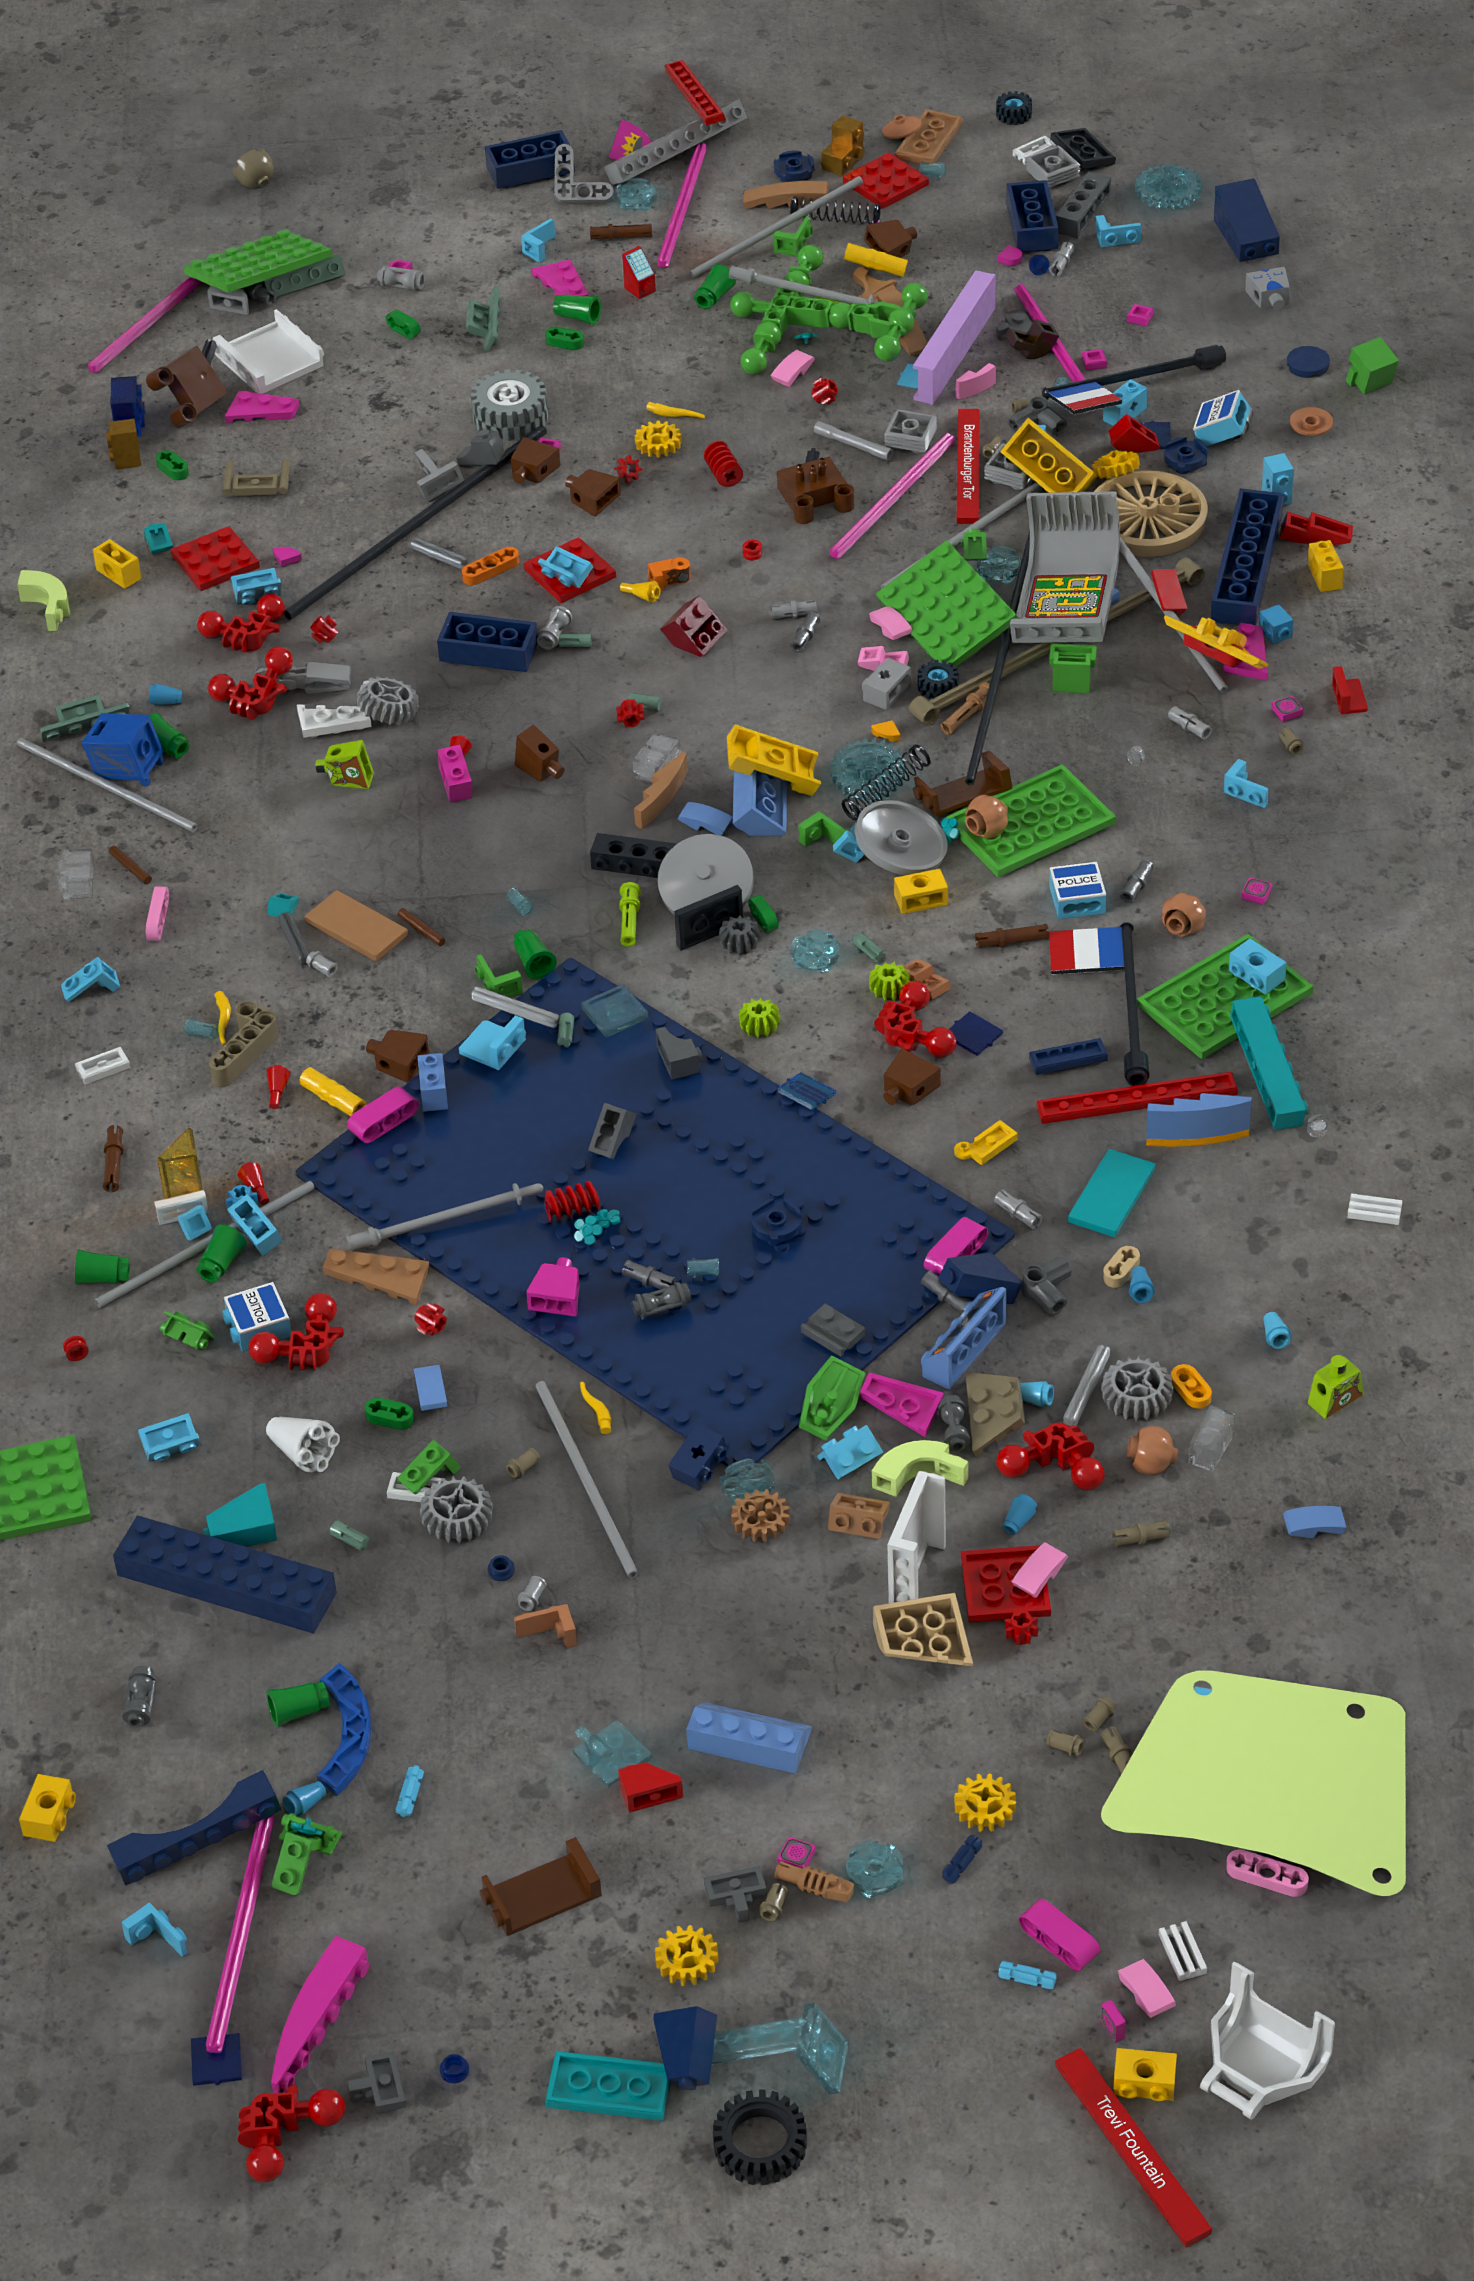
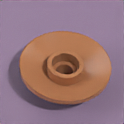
M897 115L883 127L882 132L886 138L900 139L917 132L921 128L922 122L917 116Z
M1301 408L1290 416V426L1299 434L1318 436L1327 433L1332 428L1333 417L1330 413L1320 408Z

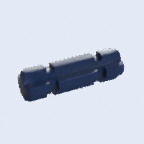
M975 1835L968 1836L964 1842L966 1845H962L950 1860L951 1864H948L942 1871V1878L945 1881L953 1884L959 1879V1873H963L975 1857L973 1854H977L982 1848V1840Z

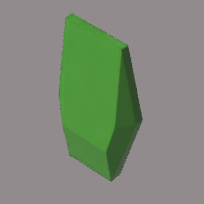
M831 1355L807 1385L799 1428L826 1441L855 1410L865 1372Z

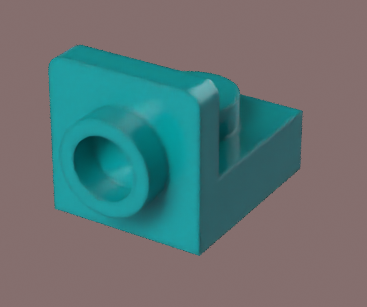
M153 523L144 528V539L148 543L151 555L169 551L173 548L165 523Z

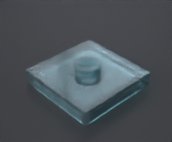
M624 984L581 1002V1009L606 1038L648 1019L646 1009Z

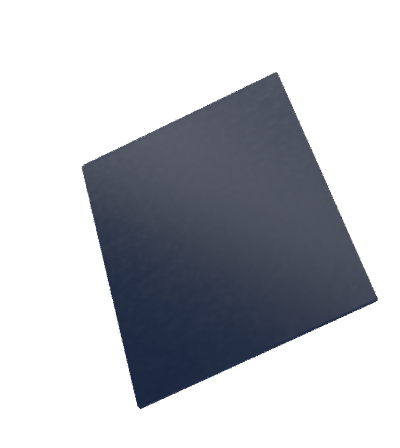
M573 958L565 960L554 971L547 974L515 999L556 1013L559 1016L563 1013H571L574 1016L572 1042H570L569 1047L559 1046L557 1043L559 1024L556 1028H551L523 1018L526 1040L506 1063L497 1070L459 1053V1047L468 1038L466 1037L443 1055L448 1109L423 1112L420 1078L417 1075L402 1087L419 1102L418 1110L412 1117L370 1143H364L348 1129L296 1170V1176L305 1183L311 1181L317 1191L373 1227V1229L376 1228L378 1230L513 1191L514 1183H517L519 1189L537 1183L541 1184L543 1191L539 1194L522 1198L523 1205L519 1206L516 1200L392 1236L388 1239L418 1259L429 1261L431 1268L685 1439L696 1423L724 1436L728 1449L727 1455L721 1463L739 1475L746 1474L799 1427L807 1385L831 1355L863 1371L941 1302L937 1299L938 1295L920 1283L929 1271L924 1268V1260L929 1251L961 1218L967 1217L988 1229L985 1242L973 1255L983 1253L995 1255L1015 1237V1231L817 1108L810 1109L779 1093L778 1091L783 1089V1087ZM501 1010L488 1021L505 1027L515 1015ZM665 1027L670 1034L677 1038L692 1039L695 1048L699 1047L702 1053L703 1061L699 1062L700 1072L671 1080L657 1048L656 1029ZM604 1103L636 1113L630 1135L622 1141L614 1159L588 1150ZM585 1181H590L596 1188L601 1210L607 1209L608 1212L618 1210L620 1222L615 1225L609 1224V1227L602 1228L601 1235H594L596 1242L593 1245L586 1244L585 1240L578 1242L574 1238L575 1232L579 1231L575 1228V1222L578 1219L585 1221L589 1215L597 1216V1208L595 1205H592L591 1213H588L585 1207H583L580 1216L574 1209L572 1210V1218H568L566 1213L562 1212V1220L560 1221L554 1214L552 1215V1223H550L544 1202L546 1191L550 1190L555 1196L556 1188H560L564 1193L565 1187L568 1185L574 1190L576 1183H580L584 1188ZM768 1199H775V1202H783V1199L795 1203L801 1210L802 1231L791 1240L782 1242L779 1246H771L767 1241L761 1240L753 1233L751 1228L753 1209L756 1205ZM772 1219V1222L778 1223L781 1220ZM562 1257L571 1260L572 1267H576L579 1274L577 1315L569 1316L528 1310L526 1292L541 1265L545 1263L556 1265L557 1260ZM631 1260V1262L647 1268L652 1266L660 1273L675 1277L676 1282L680 1284L686 1282L692 1302L686 1304V1307L682 1308L680 1306L668 1309L642 1320L640 1315L636 1316L633 1311L632 1301L635 1300V1295L651 1293L661 1289L651 1285L646 1287L638 1280L623 1276V1268L633 1271V1269L624 1265L625 1262ZM824 1304L829 1305L865 1327V1336L851 1349L845 1350L842 1357L801 1333V1325L803 1323L806 1324L808 1318Z

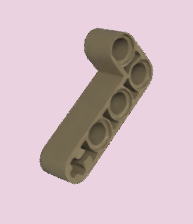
M244 1001L236 1006L235 1012L239 1031L209 1060V1070L213 1085L216 1087L229 1086L277 1040L279 1031L277 1017L274 1012L251 1001Z

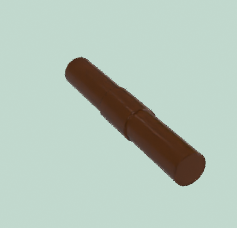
M116 846L110 847L109 853L144 884L147 885L152 881V877Z
M404 908L398 911L397 915L413 926L414 929L438 946L444 945L445 938Z

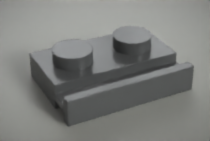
M824 1304L808 1318L806 1324L803 1323L801 1325V1333L842 1357L845 1350L851 1349L865 1336V1327L829 1305Z

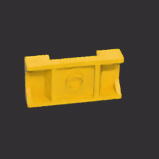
M736 724L727 735L729 769L749 776L754 770H757L761 773L790 781L792 790L812 797L821 785V781L814 779L813 775L818 752Z

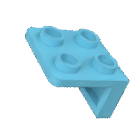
M275 568L231 576L237 604H253L256 602L255 600H259L266 594L281 595V579H277Z
M515 1015L505 1027L490 1021H482L459 1047V1053L499 1070L526 1040L524 1019Z

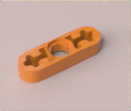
M505 547L462 568L463 582L467 585H477L517 566L520 562L518 549ZM487 565H496L494 567H486Z

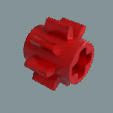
M820 378L813 383L815 387L812 388L811 394L817 403H822L823 405L827 403L829 405L836 400L835 395L838 393V388L833 380Z
M631 455L625 457V460L623 458L617 460L619 465L614 470L617 471L619 479L625 478V483H629L631 478L633 480L639 479L637 474L643 470L639 468V459L632 460Z
M329 615L325 619L319 616L310 627L313 631L311 634L312 638L320 644L323 640L329 643L338 633V630L335 628L337 625L336 621Z
M635 699L623 700L621 706L616 707L618 723L623 722L625 727L638 726L640 720L645 719L643 704L637 705Z
M436 1303L420 1306L414 1317L415 1322L419 1324L417 1330L431 1336L434 1333H440L447 1323L446 1316L442 1314L445 1309Z
M1014 1611L1011 1619H1005L1006 1639L1011 1638L1016 1645L1031 1644L1032 1636L1038 1637L1037 1617L1032 1618L1028 1611Z

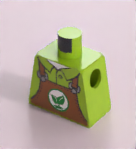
M363 740L331 745L328 748L325 759H317L315 763L317 773H328L334 786L369 789L374 775Z
M1341 1355L1333 1356L1328 1365L1314 1374L1308 1404L1324 1419L1329 1418L1363 1396L1361 1371L1346 1357Z

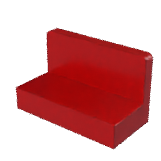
M1154 569L1151 572L1161 609L1163 611H1174L1179 618L1186 611L1187 606L1176 570Z
M1342 666L1333 667L1332 687L1340 714L1367 712L1368 706L1360 680H1346Z

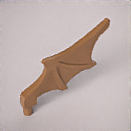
M862 265L854 271L853 281L864 289V293L858 297L868 299L870 295H874V300L878 301V294L897 290L895 288L897 285L895 280L880 281L869 277L870 268Z

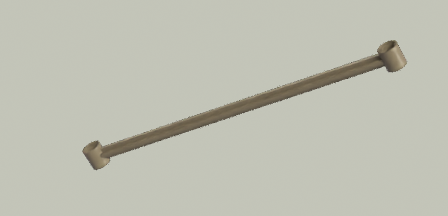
M1187 557L1181 559L1175 567L1180 584L1186 581L1191 586H1196L1203 580L1205 575L1204 569ZM1144 588L1110 606L1107 622L1153 597ZM1044 642L1033 646L1005 661L1001 677L1049 653L1051 644H1066L1068 642ZM994 667L930 701L923 696L916 697L909 706V712L924 725L929 726L933 724L939 717L940 709L977 691L979 685L983 682L990 683Z

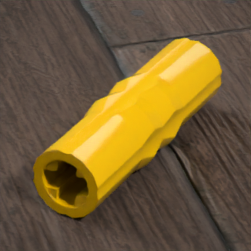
M848 243L843 259L900 277L904 276L908 263L906 259L852 243Z
M312 1067L304 1070L300 1076L301 1086L350 1117L366 1106L365 1100Z

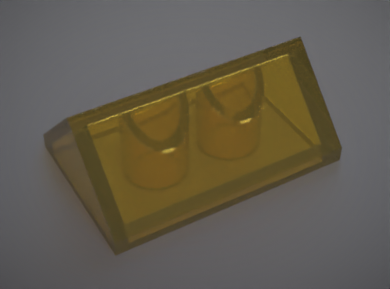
M188 1127L157 1158L164 1199L203 1190L193 1129Z

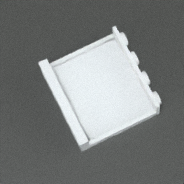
M277 309L274 310V322L230 342H227L221 335L213 337L217 344L215 355L259 394L268 392L324 366V352L321 346L315 344L308 335H305L297 325H294L286 315L281 314Z
M918 1471L888 1542L889 1603L918 1599V1569L927 1547L931 1546L945 1550V1477Z

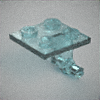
M617 1720L593 1735L585 1726L579 1727L576 1731V1736L583 1743L573 1749V1754L608 1788L619 1781V1769L625 1768L628 1765L644 1763L652 1758V1753Z

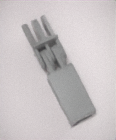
M307 662L305 667L296 668L292 666L289 672L279 675L276 682L284 684L287 690L300 688L305 689V692L308 694L349 690L351 685V668L347 665ZM266 667L255 668V674L265 675L267 671Z

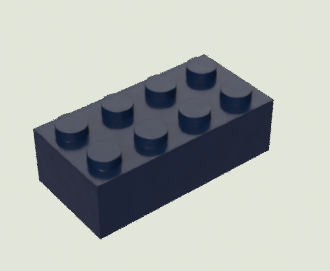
M559 130L485 146L486 167L497 189L517 184H526L540 179L545 180L555 176L556 148L561 144H570L563 131ZM563 151V154L559 155H562L563 163H566V155L568 153ZM562 169L559 175H567L570 171Z
M1048 181L1006 183V205L1016 248L1022 252L1058 249L1059 228Z
M449 612L437 639L439 661L527 672L538 645L537 624L530 621Z

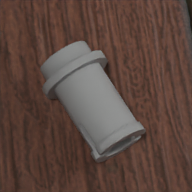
M312 951L307 956L306 963L309 968L317 969L329 978L337 972L338 966L336 963L324 958L321 952Z
M532 1576L524 1592L518 1595V1605L521 1609L531 1611L538 1606V1599L547 1585L543 1578Z

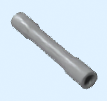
M818 421L814 426V433L840 441L883 460L890 461L893 456L892 448L854 436L829 424Z

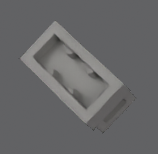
M423 449L415 452L422 470L427 475L417 481L419 489L427 502L465 481L455 461L441 467L440 464L437 465L431 454L427 455Z

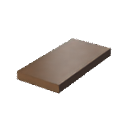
M926 109L920 117L922 122L921 128L904 139L895 152V156L900 160L933 167L963 124V117Z
M338 890L305 915V922L376 962L408 936L407 928Z

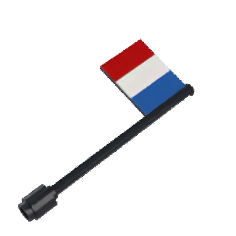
M1218 345L1198 348L1195 354L1190 357L1056 387H1044L1042 389V396L1047 400L1049 398L1074 415L1122 404V399L1102 386L1194 365L1198 366L1200 370L1217 367L1226 362V352L1223 346Z
M1124 922L1120 927L1049 931L1051 975L1125 970L1130 1052L1125 1054L1123 1059L1124 1075L1126 1081L1131 1086L1146 1084L1150 1076L1148 1055L1140 1051L1132 944L1133 925L1129 922Z

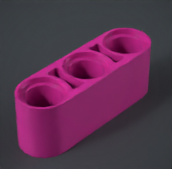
M395 1087L351 1115L347 1122V1128L364 1143H370L412 1117L418 1110L419 1102L402 1087Z
M967 1217L961 1218L929 1251L924 1260V1268L940 1276L947 1258L973 1255L985 1242L988 1229Z
M1045 1899L1037 1900L1018 1918L1020 1926L1029 1936L1074 1971L1082 1970L1101 1951L1098 1942L1089 1933Z

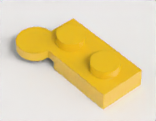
M999 1120L975 1137L972 1144L969 1142L957 1143L954 1147V1155L962 1160L972 1158L980 1165H983L1017 1141L1018 1133Z

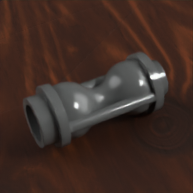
M676 1282L674 1285L642 1295L636 1294L635 1300L632 1301V1307L635 1315H640L641 1319L644 1320L655 1313L680 1306L682 1308L686 1307V1304L691 1303L692 1299L687 1283L680 1284Z
M945 1396L941 1399L938 1406L942 1420L949 1425L944 1434V1443L949 1444L950 1451L960 1452L971 1443L967 1430L960 1425L964 1418L965 1405L958 1396Z
M147 1666L135 1667L128 1678L122 1717L128 1725L136 1728L148 1724L151 1719L156 1676L154 1675V1670Z

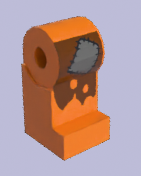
M680 557L649 563L648 580L649 582L656 581L661 591H664V586L675 583H687L690 580V561Z

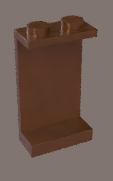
M989 750L981 755L984 770L977 772L973 785L969 786L965 783V776L931 789L917 776L914 777L915 787H913V793L918 801L920 800L927 810L939 816L969 805L977 796H994L1013 789L1010 770Z
M576 1837L565 1841L567 1855L493 1886L487 1875L481 1877L483 1889L479 1890L482 1901L485 1906H491L494 1923L498 1928L502 1926L507 1936L602 1896L600 1878Z

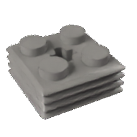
M1060 146L1026 158V170L1038 181L1047 180L1049 189H1053L1056 185L1064 182H1071L1074 178L1080 176V164Z
M899 409L895 410L884 433V445L894 450H910L916 454L926 452L937 429V417Z
M1003 443L984 466L986 468L984 470V478L992 481L994 484L1011 486L1015 490L1024 489L1031 480V477L1000 452L1006 445Z

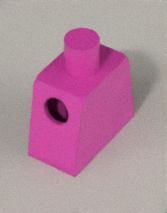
M562 1257L557 1260L556 1265L547 1263L541 1265L526 1292L528 1310L569 1316L577 1315L579 1274L578 1269L572 1267L571 1260Z

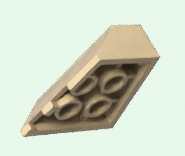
M955 1593L874 1606L873 1626L878 1647L885 1656L973 1666Z

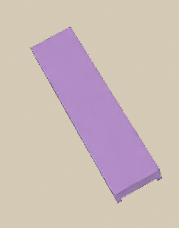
M975 270L913 365V369L918 370V390L913 396V400L933 405L995 310L996 274Z

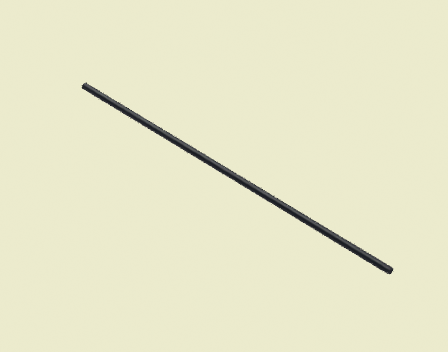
M1040 486L1039 493H1048V491ZM1030 529L1010 603V608L1015 614H1017L1028 567ZM1010 627L1003 632L965 780V783L969 786L974 784L1011 640Z

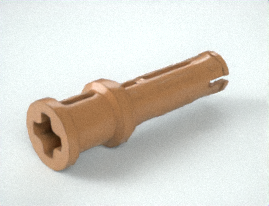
M983 682L980 684L979 689L975 693H970L967 696L966 702L940 724L945 734H952L973 713L981 712L984 709L990 683Z

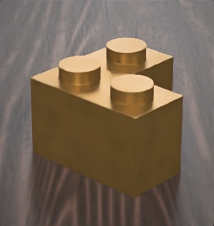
M842 115L832 124V143L821 152L823 170L843 176L863 158L865 149L863 147L864 131L862 121Z
M128 419L109 422L110 431L105 432L110 462L115 461L116 470L142 466L135 420Z

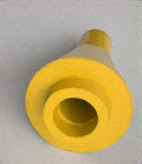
M656 581L635 584L621 583L620 585L621 592L632 593L650 603H654L659 598L661 592Z

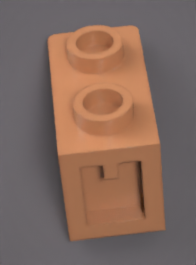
M567 1604L552 1606L548 1609L524 1613L514 1617L515 1633L518 1638L556 1629L558 1639H564L566 1648L577 1646L576 1629Z

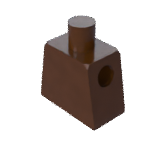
M895 219L867 225L864 241L870 249L901 258L910 252L912 240L917 238V231L913 226L905 229L899 220Z
M523 437L511 457L514 481L519 484L525 480L540 483L561 466L559 448Z
M588 469L579 477L569 475L565 481V486L570 488L572 503L594 517L620 496L619 477Z
M534 724L517 735L515 766L538 781H543L550 775L555 779H559L564 774L565 768L558 764V747Z
M389 1030L382 1041L370 1039L366 1046V1052L375 1055L378 1071L408 1083L419 1069L418 1055H427L429 1053L428 1038L426 1034Z
M901 1049L884 1074V1100L890 1105L896 1104L899 1100L909 1105H915L941 1086V1068Z

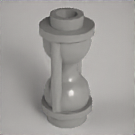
M383 265L378 270L377 281L384 287L389 286L417 291L418 289H423L425 275L419 270Z
M555 606L552 609L547 625L537 634V643L541 648L550 650L558 645L559 635L573 619L571 612L567 608Z

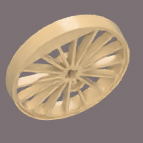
M1160 471L1128 472L1127 475L1110 478L1094 491L1117 492L1125 499L1117 498L1120 531L1128 528L1123 534H1120V538H1122L1134 556L1157 557L1179 552L1192 545L1204 531L1208 512L1207 501L1203 493L1194 484L1177 475ZM1140 485H1153L1150 497L1143 496ZM1134 486L1139 501L1124 488ZM1157 486L1168 487L1161 496L1154 498ZM1175 491H1179V492H1181V493H1183V494L1177 496V495H1175V494H1173V493H1174ZM1189 500H1192L1194 502L1191 504L1180 505ZM1200 512L1199 515H1192L1186 513ZM1147 525H1149L1154 539H1144ZM1142 526L1140 537L1132 538L1131 536ZM1156 528L1167 537L1159 538ZM1171 529L1179 531L1180 533L1176 534Z

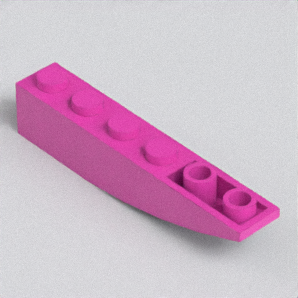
M335 1936L306 1979L292 2006L282 2032L271 2080L273 2093H284L289 2085L294 2084L295 2076L301 2068H305L308 2064L310 2053L316 2045L319 2046L323 2041L325 2030L330 2023H334L338 2018L344 2001L351 1998L356 1983L366 1975L369 1969L366 1948Z

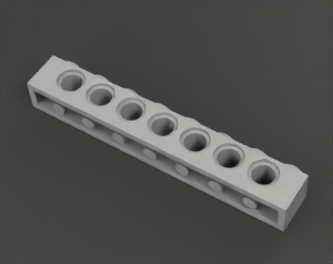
M740 99L719 107L725 115V121L706 126L699 117L604 166L611 184L615 185L625 182L747 118Z

